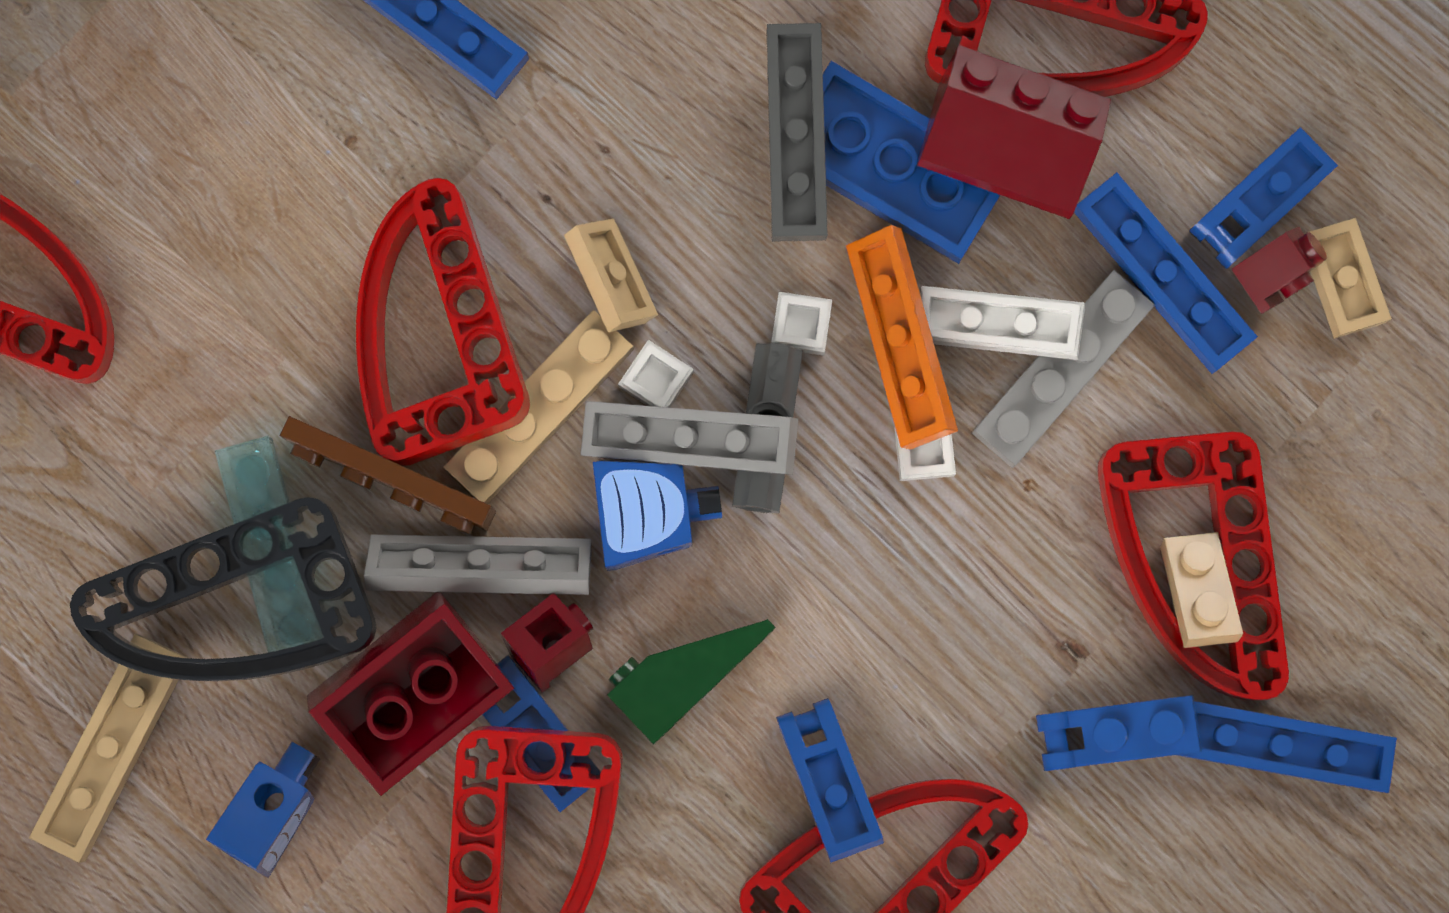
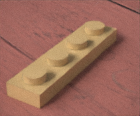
M593 310L525 381L530 399V408L525 419L513 428L464 445L443 468L477 500L488 504L634 350L633 345L618 331L608 332L601 316ZM511 396L498 410L502 414L508 412V402L516 397Z
M134 634L131 643L155 653L187 658L140 634ZM120 664L118 665L29 836L30 839L78 863L87 860L179 679L158 677Z

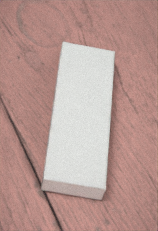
M921 286L920 296L932 339L936 345L1078 360L1085 313L1084 302Z

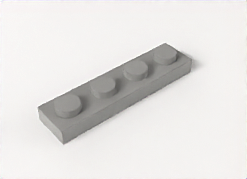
M1115 270L1110 273L1084 303L1085 313L1078 360L1038 356L972 432L976 438L1011 468H1014L1155 306L1154 303Z
M586 401L581 456L793 475L798 419L782 416Z
M371 535L364 572L366 591L589 595L592 557L591 539Z

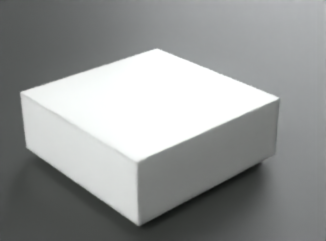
M779 292L771 343L790 345L793 348L803 350V353L824 356L832 299Z
M648 340L618 383V386L647 406L670 408L693 374L694 369Z
M894 428L900 481L954 477L956 475L952 434L914 449H906L900 447L896 428Z

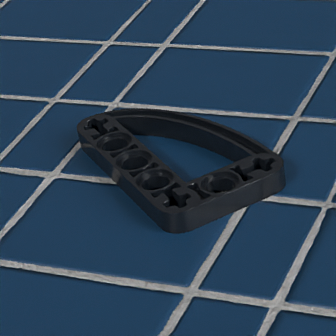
M311 497L294 500L88 581L77 588L70 602V612L76 627L87 642L107 658L142 673L190 681L250 680L312 668L362 651L373 641L377 629L374 614L337 517L331 507L319 499ZM307 509L316 516L323 515L324 522L317 525V536L311 538L304 531L288 535L287 537L292 542L293 547L285 550L284 535L275 525L276 520L282 518L283 526L291 528L304 521L302 512ZM254 529H265L272 537L271 551L262 559L252 560L243 551L244 538ZM201 550H213L219 557V570L211 579L200 581L191 572V560ZM294 559L324 638L299 646L257 655L219 659H192L172 657L146 650L123 638L115 629ZM325 560H337L344 568V581L337 589L324 591L315 582L316 568ZM150 570H158L166 578V591L158 600L147 602L138 593L139 579ZM123 581L124 593L118 587V583ZM352 591L355 595V601H345V607L350 617L355 619L362 618L364 626L356 630L358 639L354 642H351L346 636L336 635L335 628L343 624L339 609L332 606L326 611L324 607L325 601L340 600ZM95 593L103 598H113L125 594L128 601L134 607L132 611L128 612L127 603L119 602L104 609L106 618L104 620H101L99 616L88 615L86 608L94 604L93 594Z

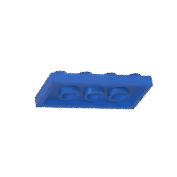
M830 61L823 72L826 186L888 223L902 228V231L959 264L1000 195L917 166L930 118L835 62Z

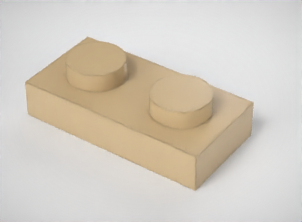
M1356 218L1310 231L1320 242L1327 255V259L1310 272L1334 339L1378 326L1391 320L1392 318Z
M614 219L576 225L564 234L608 332L645 324L658 315Z
M1218 532L1164 538L1160 550L1183 647L1189 648L1238 642L1243 635V630Z

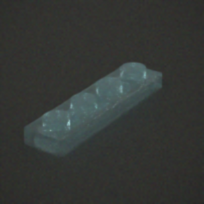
M264 436L215 450L234 524L289 503L273 438ZM282 518L276 520L275 525L284 535L285 550L293 547L292 542L287 536L297 532L296 526L286 528L282 524ZM261 528L250 531L243 541V551L246 556L252 560L266 557L271 551L273 544L271 535L268 531ZM294 559L248 577L268 652L287 649L324 638Z

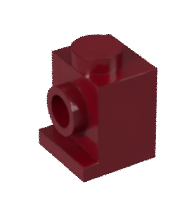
M1300 227L1285 232L1231 269L1260 313L1263 314L1284 302L1278 293L1279 291L1287 299L1311 284L1314 279L1309 272L1322 264L1327 259V255L1313 234L1310 232L1304 234Z
M552 593L501 632L510 656L541 693L551 687L549 682L593 649L588 634L593 630V626L589 619L575 603L566 607L555 593ZM552 640H559L550 648L545 650L549 642H551Z

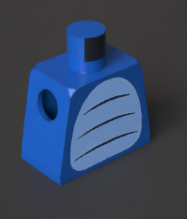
M613 461L593 462L604 562L607 571L618 570L692 547L690 522L722 518L719 486L686 490L683 465Z
M291 742L275 769L259 761L206 840L222 852L269 878L313 804L314 796L303 786L317 766L320 758L298 744ZM275 793L284 795L283 801L278 808L270 811L265 810L266 800Z

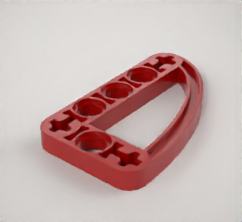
M941 0L924 65L928 76L934 82L939 84L946 71L942 67L943 59L935 56V54L939 56L945 54L951 34L961 37L959 45L975 51L978 50L992 0H971L977 6L978 16L973 21L967 23L955 20L950 14L949 5L954 0ZM1014 0L1167 44L1144 59L1116 68L1082 73H1039L1103 97L1140 88L1172 71L1188 56L1199 41L1208 19V11L1202 0H1142L1144 12L1136 17H1128L1122 14L1117 8L1116 0H1089L1083 3L1073 0ZM1156 1L1162 2L1163 4L1158 11L1161 14L1155 23L1150 22L1149 18L1156 8ZM1178 9L1187 11L1186 20L1192 22L1188 23L1184 30L1175 27L1176 19L1172 17Z
M442 178L428 179L406 192L388 211L370 245L358 293L356 354L360 390L367 425L377 453L383 458L401 466L418 463L513 428L525 419L530 408L529 394L466 201L453 183ZM438 195H443L448 201L444 204V210L448 221L453 226L443 228L441 220L432 210L435 206L434 198ZM418 225L469 384L393 412L385 358L386 303L390 280L398 255L406 239ZM457 240L468 244V256L463 263L452 267L443 264L442 252L447 244ZM470 289L481 290L484 293L485 301L480 311L468 316L460 314L457 303L462 293ZM485 338L497 339L501 348L498 358L488 365L475 363L473 351L477 343ZM499 377L502 388L510 396L516 397L508 402L509 411L504 414L496 407H490L491 404L498 401L495 386L488 380L490 378ZM448 407H461L465 413L463 427L454 434H442L438 428L440 414ZM424 417L425 428L433 438L431 442H428V439L419 433L405 440L406 449L401 452L394 446L389 445V442L396 439L395 430L399 427L408 434L424 430V427L419 422V419Z
M0 194V220L32 242L61 272L79 302L85 323V331L0 301V355L76 383L89 384L97 382L104 377L110 367L115 339L111 313L101 289L82 261L57 235L23 208ZM28 326H41L46 335L43 347L35 353H23L19 348V335ZM60 343L78 352H83L88 344L87 351L95 356L91 366L82 364L78 371H76L77 363L66 356L57 354Z
M1231 431L1127 441L1115 444L1102 454L1098 462L1099 486L1109 533L1129 589L1158 640L1189 674L1216 692L1243 700H1268L1277 697L1287 686L1289 669L1262 466L1257 444L1250 436L1242 432ZM1229 443L1232 444L1234 452H1243L1244 462L1236 465L1237 481L1248 478L1249 486L1239 485L1224 491L1222 489V482L1227 483L1233 480L1232 467L1230 463L1221 462L1219 454L1228 450ZM1181 448L1191 456L1192 469L1186 477H1175L1166 470L1164 456L1169 449ZM1146 450H1153L1151 468L1157 481L1149 480L1151 469L1134 472L1129 475V482H1123L1121 473H1112L1111 465L1120 460V454H1125L1126 460L1129 463H1139L1150 459ZM1208 486L1214 533L1218 532L1238 614L1240 616L1245 606L1253 604L1261 607L1267 616V626L1260 635L1252 636L1243 630V635L1238 642L1228 643L1232 671L1219 665L1198 646L1183 647L1178 621L1165 601L1145 556L1135 524L1129 493ZM1233 496L1247 499L1252 506L1253 517L1250 523L1244 527L1232 524L1226 517L1225 505ZM1240 550H1248L1259 559L1260 572L1252 581H1244L1238 578L1233 571L1232 560ZM1270 641L1271 651L1264 650L1259 651L1262 667L1272 669L1273 679L1265 681L1264 690L1261 691L1259 682L1249 681L1248 671L1257 668L1256 651L1244 654L1243 644L1257 645Z
M499 726L476 727L463 737L458 744L456 752L446 913H460L469 907L479 908L484 913H501L509 783L596 788L584 851L574 882L559 913L585 912L605 861L619 800L623 758L622 751L614 739L601 733ZM481 738L488 739L489 749L498 751L499 757L492 758L486 768V780L498 778V786L487 782L466 784V776L475 779L479 774V759L476 756H470L469 749L475 748ZM542 741L553 748L556 756L553 768L546 772H537L528 767L525 762L524 752L526 747L532 742ZM564 742L574 743L575 746L571 753L573 756H587L593 746L602 747V756L611 758L612 765H605L600 775L591 774V766L589 764L573 762L570 766L572 774H563L562 769L567 757ZM482 794L493 801L496 809L493 821L480 825L468 819L465 813V803L470 796ZM477 850L483 852L490 858L492 872L488 878L476 881L464 874L461 861L463 856L470 851Z
M960 779L918 781L868 796L876 819L900 809L930 802L960 801L979 806L874 913H910L907 907V897L911 890L923 885L931 887L937 894L938 906L934 913H951L1021 843L1027 834L1029 823L1027 814L1022 806L1012 797L992 786ZM995 809L1000 813H1005L1010 809L1014 816L1009 823L1014 831L1009 836L999 832L987 842V844L996 848L994 854L989 858L982 845L967 837V834L975 827L978 835L983 836L993 825V821L989 817L991 811ZM816 825L788 843L745 881L739 894L742 913H755L750 909L755 901L750 892L757 885L764 891L771 886L778 890L774 901L784 913L788 912L790 905H794L800 911L799 913H812L782 880L817 852L825 848ZM967 846L977 856V868L967 878H955L947 869V856L954 848ZM762 909V910H760L758 913H769V912H768L767 910H765V909Z

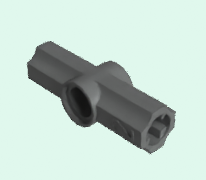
M756 343L746 414L794 417L803 350L793 348L790 345ZM737 470L732 507L746 511L779 514L785 474Z

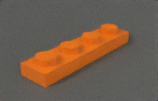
M889 225L846 245L900 447L914 449L958 431L902 228Z

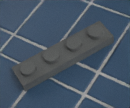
M821 23L767 24L772 242L826 241L828 234Z

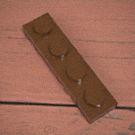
M291 416L288 417L279 435L294 445L290 452L292 456L319 468L324 459L344 468L340 477L368 490L371 489L374 481L393 489L390 496L391 500L420 512L424 503L441 510L444 513L440 521L464 533L470 534L474 526L488 531L496 514V510L491 505Z

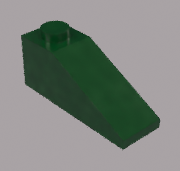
M767 619L649 655L640 664L631 657L609 678V681L615 688L607 696L654 745L770 635L776 627Z

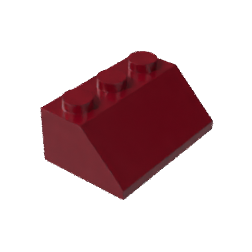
M958 45L938 85L917 166L1070 219L1074 214L1103 141L1111 99Z
M436 592L307 695L309 714L377 793L382 796L510 693L514 686L442 593Z

